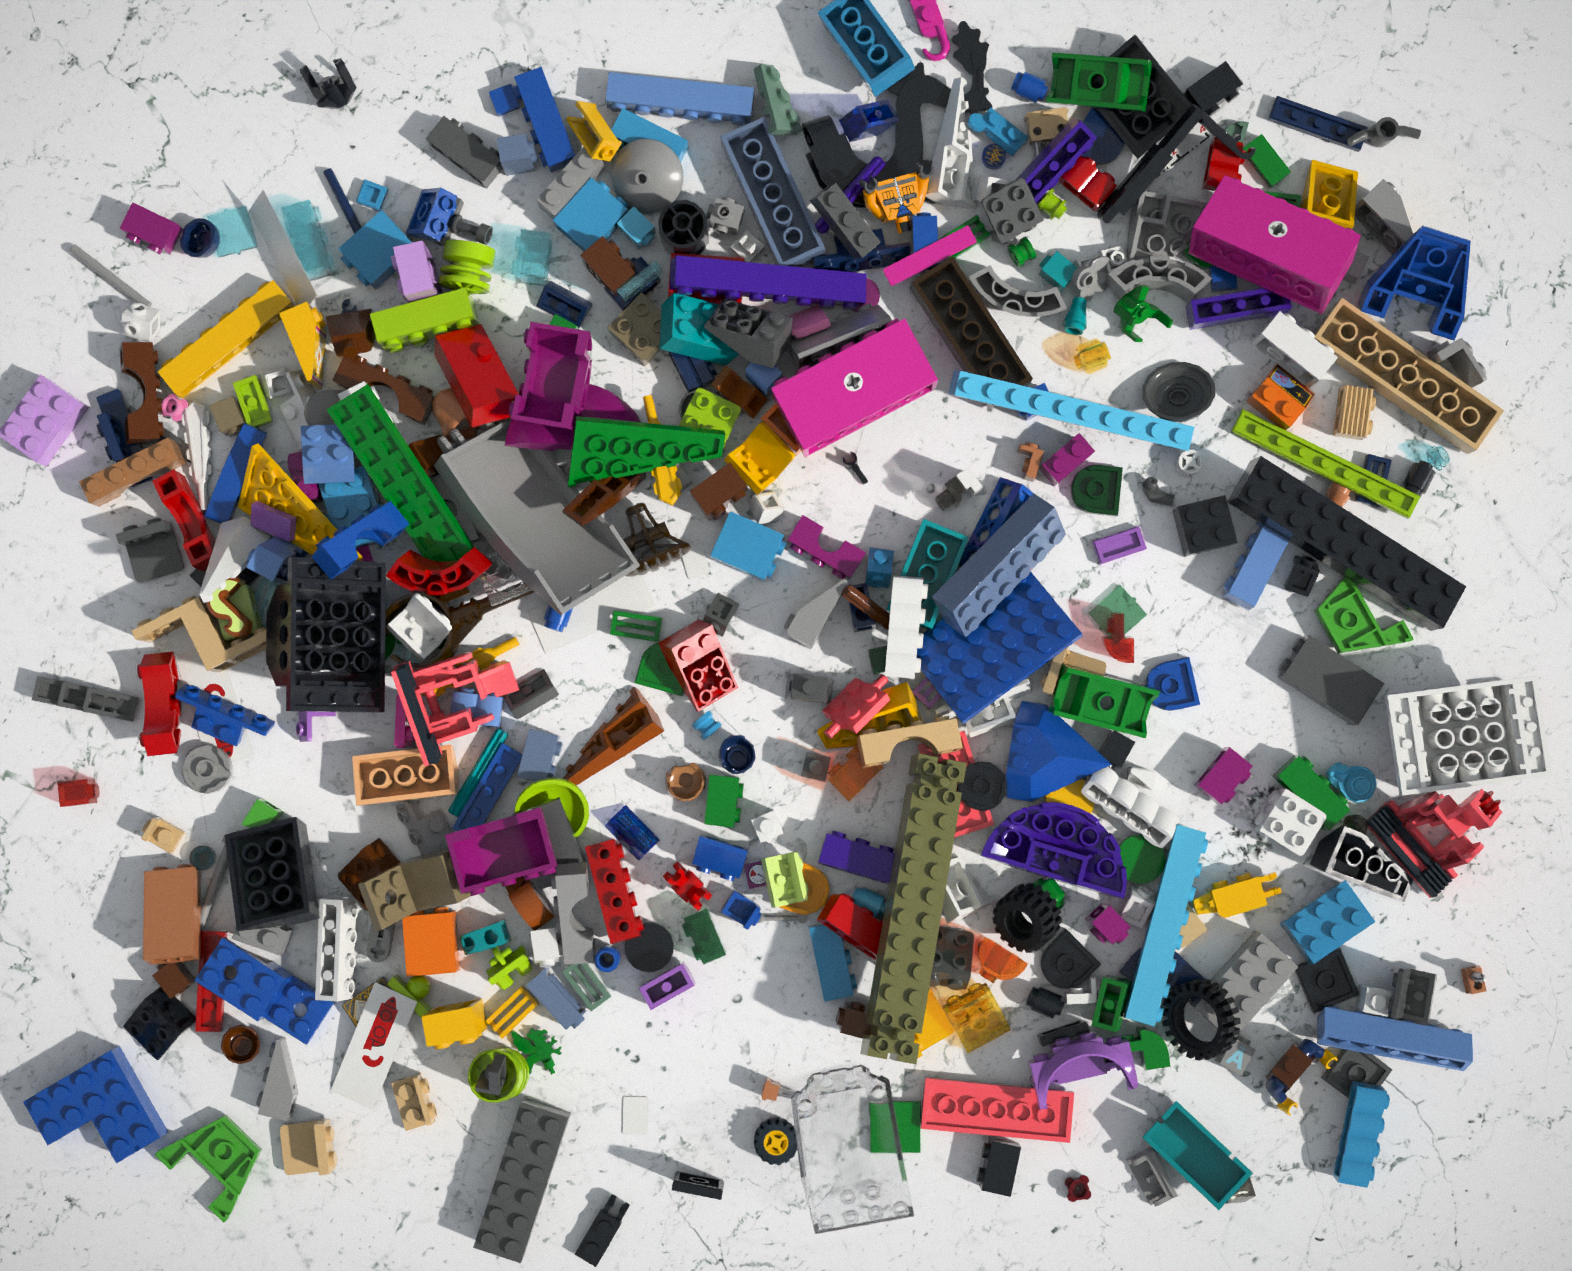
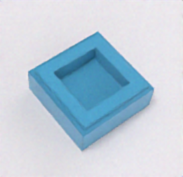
M364 179L356 203L379 212L386 198L388 188Z

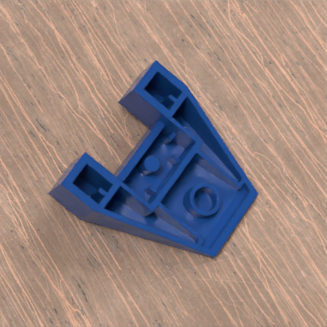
M1422 225L1367 280L1358 301L1360 311L1384 318L1394 294L1435 306L1427 324L1430 333L1454 341L1465 315L1471 241Z

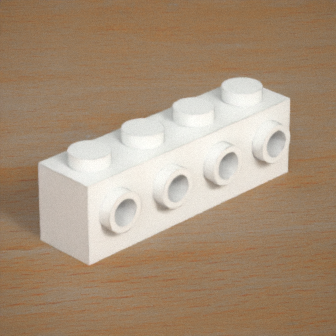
M319 899L320 918L318 919L315 1000L338 1002L352 999L355 990L353 972L356 965L354 948L357 940L355 924L358 915L356 899Z

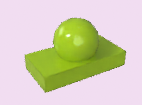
M397 974L387 983L393 991L417 1001L414 1011L420 1017L432 1009L423 1000L428 996L431 989L430 982L426 977L421 975L413 976L406 983Z

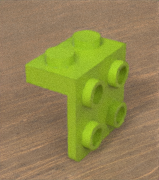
M698 388L679 426L725 430L724 452L726 448L725 443L741 409L738 405L703 388Z

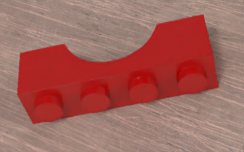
M173 469L152 482L162 503L169 509L182 532L184 539L182 546L192 567L204 572L207 570L215 539L186 477Z

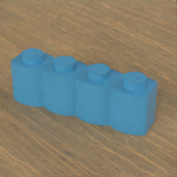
M1356 1081L1352 1082L1334 1167V1178L1338 1183L1367 1188L1369 1182L1374 1179L1375 1168L1372 1166L1374 1157L1379 1155L1380 1144L1377 1142L1379 1133L1384 1131L1385 1121L1382 1115L1384 1109L1388 1108L1390 1101L1389 1094H1387L1383 1086Z

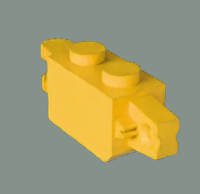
M1250 872L1237 875L1236 881L1227 883V880H1221L1212 883L1213 888L1206 889L1207 893L1193 899L1192 904L1197 915L1215 913L1220 917L1227 918L1267 906L1266 898L1282 893L1280 887H1272L1263 891L1261 883L1277 878L1276 872L1260 876H1251Z

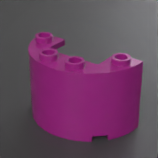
M530 322L529 329H526L524 333V343L531 352L530 358L526 359L524 364L526 378L525 382L520 385L519 395H516L515 401L510 403L509 416H511L512 420L573 430L576 416H582L590 384L592 360H590L588 351H592L591 334L585 330Z
M542 807L445 835L461 894L470 892V896L484 893V887L500 882L502 887L516 883L515 878L524 876L525 880L539 877V872L541 876L555 873V867H558Z

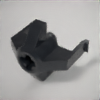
M342 58L333 60L340 76H327L320 83H316L307 65L300 69V74H302L313 96L319 100L317 102L319 108L340 109L346 106L354 95L357 87Z

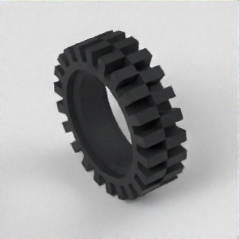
M1196 979L1173 988V991L1168 993L1167 997L1169 999L1164 1000L1163 1006L1167 1007V1009L1163 1010L1162 1016H1166L1168 1019L1162 1021L1163 1027H1170V1030L1166 1031L1165 1034L1167 1037L1174 1036L1170 1043L1173 1046L1180 1044L1178 1052L1181 1054L1187 1052L1186 1057L1190 1059L1195 1057V1060L1199 1061L1203 1059L1209 1060L1226 1053V1051L1232 1048V1044L1236 1043L1238 1038L1235 1035L1240 1034V1028L1235 1027V1025L1240 1024L1241 1020L1233 1016V1014L1239 1012L1238 1007L1232 1009L1230 1007V1004L1235 1002L1233 997L1226 999L1225 996L1228 991L1225 988L1218 990L1220 984L1216 982L1211 984V980ZM1192 997L1205 1000L1215 1011L1218 1029L1212 1041L1199 1040L1191 1034L1186 1026L1184 1009L1186 1003Z

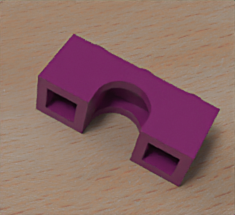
M802 515L787 540L791 544L789 548L799 555H802L803 552L812 557L810 561L821 568L824 565L828 566L833 570L831 574L841 580L847 578L850 580L866 552L846 540L837 551H824L818 542L824 527Z

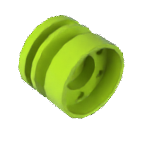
M445 241L442 258L452 265L440 267V272L444 275L439 276L438 284L453 291L466 287L470 294L489 293L490 285L486 282H490L492 277L482 270L493 268L496 251L489 246L471 241Z
M495 1048L481 1052L472 1060L468 1069V1083L471 1091L479 1099L490 1103H498L518 1096L526 1088L529 1080V1067L526 1059L520 1052L512 1048ZM496 1054L505 1055L507 1079L500 1095L477 1092L475 1085L481 1072L486 1070L489 1063L492 1064Z

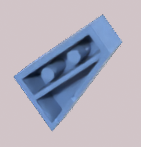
M274 537L259 544L256 549L251 550L247 557L248 565L246 568L273 582L285 584L288 580V557L306 558L308 552L292 542Z

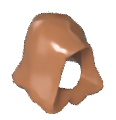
M446 388L440 390L432 400V411L441 426L442 436L446 437L448 442L454 443L450 437V431L455 429L466 416L452 389ZM469 426L468 429L459 430L465 440L475 437L477 428L481 426L472 428Z

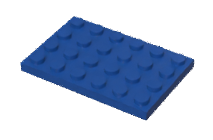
M1030 571L1029 575L1019 582L1012 593L1005 597L996 606L995 610L980 622L977 629L972 631L967 637H964L946 624L944 619L935 624L932 630L924 632L922 649L917 648L916 658H921L920 670L962 724H965L1080 639L1082 633Z

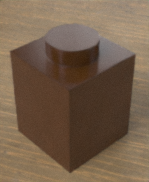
M183 962L159 964L157 966L158 971L152 975L170 999L179 996L196 982L194 981V976Z

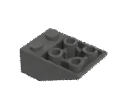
M723 299L705 323L704 328L749 362L773 368L791 343L793 317L779 312L764 310L757 306L738 303L734 300Z

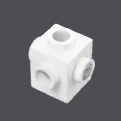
M131 302L126 310H122L119 317V323L122 324V334L137 340L151 342L160 330V310L142 303Z

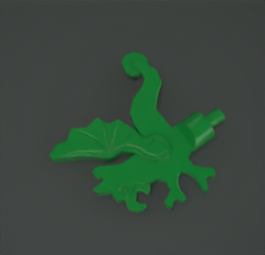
M531 1028V1033H527V1037L534 1042L535 1045H533L529 1039L522 1037L515 1030L512 1031L513 1044L517 1046L518 1051H523L524 1054H531L526 1059L529 1074L532 1072L533 1065L539 1061H542L545 1070L549 1069L550 1074H554L553 1066H555L551 1055L552 1053L562 1054L560 1052L561 1046L557 1049L552 1048V1045L557 1042L554 1039L555 1036H552L551 1042L548 1043L545 1040L546 1037L543 1036L544 1033H548L547 1030L536 1031Z

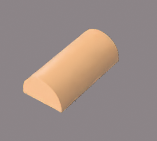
M451 744L440 746L443 753L440 761L428 766H424L418 748L352 756L356 806L457 794L459 780L453 746Z

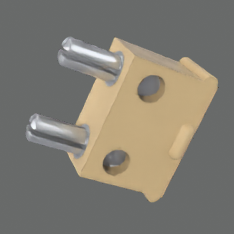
M1068 108L1027 112L1023 120L1026 121L1029 145H1034L1035 158L1043 151L1042 143L1051 142L1059 134L1057 128L1063 129L1068 124ZM1033 131H1037L1039 135H1035Z

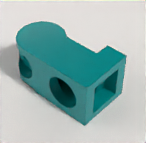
M505 920L459 936L465 955L481 952L511 941Z

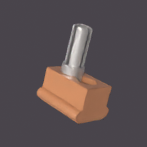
M1480 965L1460 969L1466 994H1477L1487 991L1485 986L1487 978H1484L1486 975L1482 973ZM1475 981L1477 982V987H1476V988H1474V982H1475Z
M767 1077L761 1097L764 1101L766 1099L776 1101L777 1096L797 1100L799 1093L780 1087L779 1082L772 1081L770 1077Z

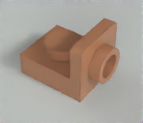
M1025 442V445H1019L1017 452L1031 456L1030 459L1025 458L1021 472L1025 473L1024 480L1033 482L1044 451L1040 450L1039 446L1034 443Z

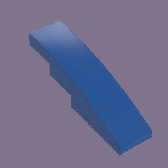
M247 423L243 424L221 471L204 517L220 524L232 520L240 499L251 447L259 443L263 448L267 432Z

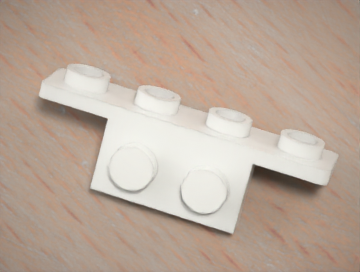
M295 370L286 373L295 396L280 405L279 408L299 450H302L301 426L308 425L305 420L304 409L308 400L315 392L312 385L306 380L303 370Z
M1029 679L1021 681L967 721L965 726L970 738L1014 723L1016 716L1010 701L1031 693ZM947 704L935 711L937 718L949 716V719H958Z

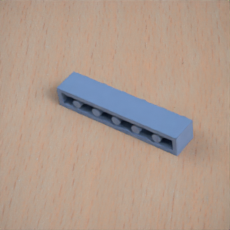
M609 72L606 104L607 108H611L614 112L620 113L622 108L635 111L639 115H649L650 112L659 113L660 116L666 118L678 115L683 116L687 120L706 118L709 122L720 123L722 120L731 121L734 125H745L746 123H751L754 87Z
M1335 1006L1324 1007L1317 1017V1044L1459 1071H1465L1473 1062L1472 1034L1464 1033L1459 1029L1447 1030L1432 1024L1420 1025L1410 1020L1399 1021L1382 1015L1372 1016L1362 1011L1350 1012Z

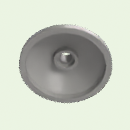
M638 139L624 146L615 157L612 166V183L615 192L628 204V207H635L642 213H655L663 210L679 196L683 186V169L676 153L665 143L655 139ZM640 174L646 176V182L640 180Z

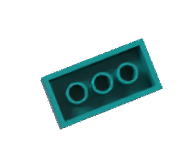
M923 519L900 576L924 578L923 584H928L927 599H922L921 609H926L925 624H919V626L932 630L939 614L932 596L955 574L969 537L926 519ZM891 598L886 608V611L889 613L891 609Z

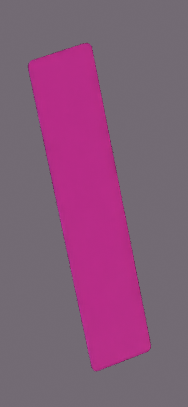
M966 226L884 268L883 272L890 285L894 286L977 243V240L970 227Z

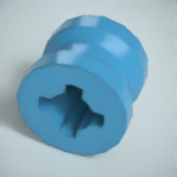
M709 710L691 726L694 730H698L701 733V738L705 741L722 724L714 720L713 713Z

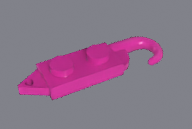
M909 0L920 34L926 38L938 37L941 45V51L938 54H931L926 48L922 50L923 54L932 61L944 59L949 54L950 42L936 0Z

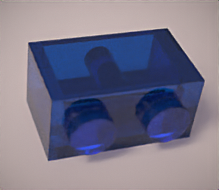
M889 99L857 106L839 120L849 142L881 135L899 121Z

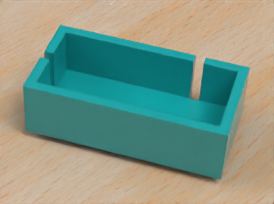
M1175 1101L1161 1116L1164 1122L1161 1124L1157 1120L1142 1138L1214 1207L1220 1210L1253 1172L1236 1156L1231 1159L1229 1156L1232 1153L1180 1103Z

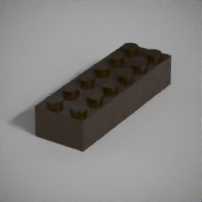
M953 256L911 282L909 289L964 372L1022 386H1027L1033 380L1032 376ZM985 403V405L987 406L988 410H990L991 408H993V407L995 406V405H991V404Z

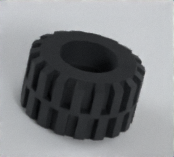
M1027 883L1026 885L1019 884L1002 897L993 909L995 916L992 918L993 923L996 924V932L1001 935V940L1008 942V946L1011 948L1016 947V950L1019 952L1025 950L1026 953H1031L1033 950L1035 952L1052 939L1060 929L1059 924L1062 923V917L1059 916L1061 910L1056 906L1057 901L1055 898L1052 899L1050 897L1051 893L1048 891L1044 892L1039 885L1034 887L1032 883ZM1022 912L1025 913V914L1030 918V920L1032 921V923H1030L1029 921H1027V920L1025 919V917L1023 916Z

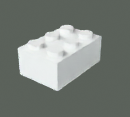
M1279 311L1268 321L1251 344L1275 364L1278 363L1307 388H1310L1324 376L1338 357L1334 355V350L1330 346L1321 344L1314 339L1315 335L1310 330L1299 327L1291 315Z

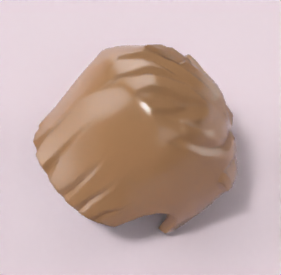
M696 763L673 766L665 776V786L668 794L679 802L693 801L699 797L706 786L705 773Z

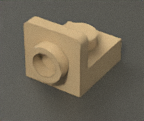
M155 817L152 820L149 819L142 829L144 834L141 839L145 842L150 841L172 854L184 836L185 831L161 817Z

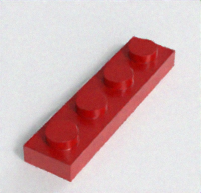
M201 931V960H199L198 974L223 937L227 938L228 931ZM198 983L195 1031L222 1032L224 1000Z

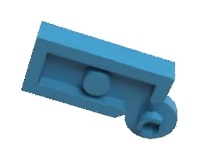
M992 108L984 115L973 113L968 119V126L971 130L975 132L985 130V135L1011 156H1014L1029 138Z

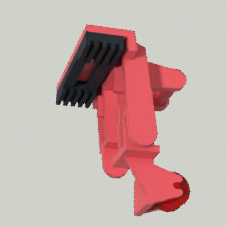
M465 652L413 670L410 661L394 666L391 674L424 766L440 761L443 754L440 743L476 732L478 725L494 719L493 713L474 718L470 707L445 715L444 711L440 709L434 689L451 683L457 688L475 682L481 700L493 692L496 697L518 691L519 687L510 662L501 660L500 662L490 664L481 671L476 659L455 666L454 664L465 662L473 657L471 652ZM421 693H425L432 713L429 717L421 698Z
M1480 789L1473 792L1462 803L1457 804L1450 795L1444 796L1442 793L1438 794L1434 791L1403 803L1400 806L1393 800L1385 802L1364 824L1429 898L1437 897L1438 893H1441V890H1444L1445 886H1448V883H1451L1452 879L1458 876L1453 869L1454 867L1468 864L1484 848L1481 842L1472 844L1463 834L1471 826H1475L1478 830L1491 827L1502 814V811L1499 809L1501 800L1492 799L1493 791L1486 792ZM1427 823L1432 827L1444 824L1451 833L1433 847L1416 827Z

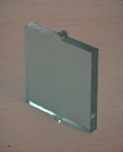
M247 206L232 210L225 209L224 212L207 216L208 220L218 228L220 233V244L216 250L219 258L235 253L240 255L242 251L258 247Z

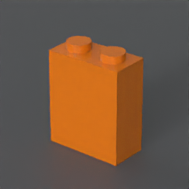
M449 907L434 908L433 913H424V910H421L402 919L406 977L455 973L460 970L456 911H449Z

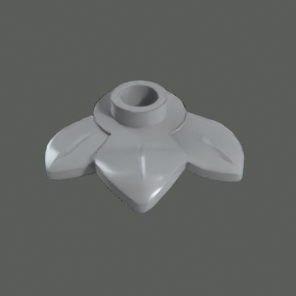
M1096 257L1088 266L1078 267L1072 275V282L1079 289V297L1086 299L1087 302L1091 301L1094 292H1102L1109 286L1107 282L1108 273L1104 272L1109 261L1108 257Z

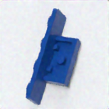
M184 684L175 694L176 699L197 707L191 728L236 747L241 742L244 728L266 736L275 724V721L263 714L247 710L242 705L233 704L218 695H212L200 690L194 685Z

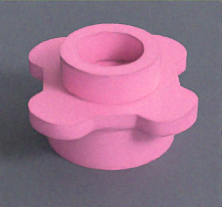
M169 394L162 401L161 414L163 416H170L173 421L178 422L182 419V413L188 407V402L185 399H178L175 394Z

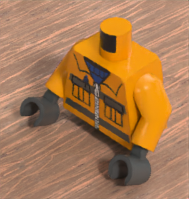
M930 161L927 162L928 165L925 169H923L921 162L916 164V168L919 171L918 175L914 172L877 182L874 177L869 175L870 181L868 184L863 179H860L859 185L864 189L863 196L866 209L877 219H880L882 223L895 220L898 234L911 231L912 227L909 216L920 212L927 193L929 176L934 172V167Z

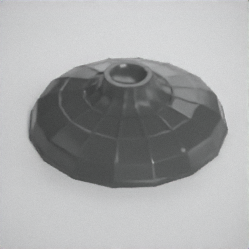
M1187 362L1168 363L1156 368L1147 376L1142 387L1143 401L1148 410L1160 419L1172 422H1186L1199 417L1211 406L1215 397V383L1210 374L1198 365Z

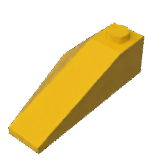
M905 682L882 690L887 693L890 701L857 734L848 729H840L830 739L826 736L824 730L833 721L819 728L817 733L826 749L856 746L857 738L859 735H862L864 730L877 729V732L887 731L886 727L901 724V728L910 727L911 722L922 720L915 696L908 683Z

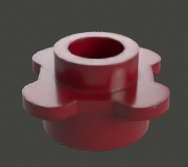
M1081 1175L1079 1178H1066L1064 1183L1068 1188L1067 1199L1070 1202L1083 1199L1088 1200L1091 1197V1191L1088 1187L1089 1178L1086 1175Z

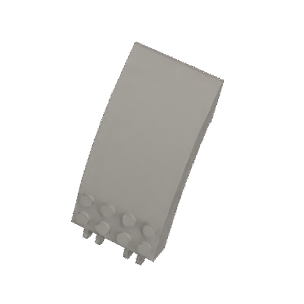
M511 418L494 421L495 427L492 423L480 425L484 433L466 442L459 430L453 429L450 431V437L457 447L455 449L446 437L441 436L437 438V443L444 454L439 457L434 467L460 506L505 563L558 614L566 613L640 566L613 524L610 525L601 515L589 523L580 526L563 514L562 510L580 492L575 486L568 488V477L548 451L504 446Z

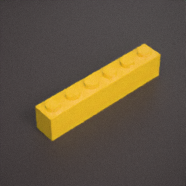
M274 280L260 285L257 293L252 297L244 298L238 304L239 307L232 313L224 314L219 319L217 325L213 328L205 329L197 341L188 343L181 349V353L174 359L170 358L162 364V368L158 373L177 396L183 399L282 320L280 312L295 307Z

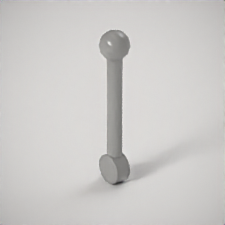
M761 914L758 923H763L764 921H799L800 923H805L807 916L802 914L798 916H764Z

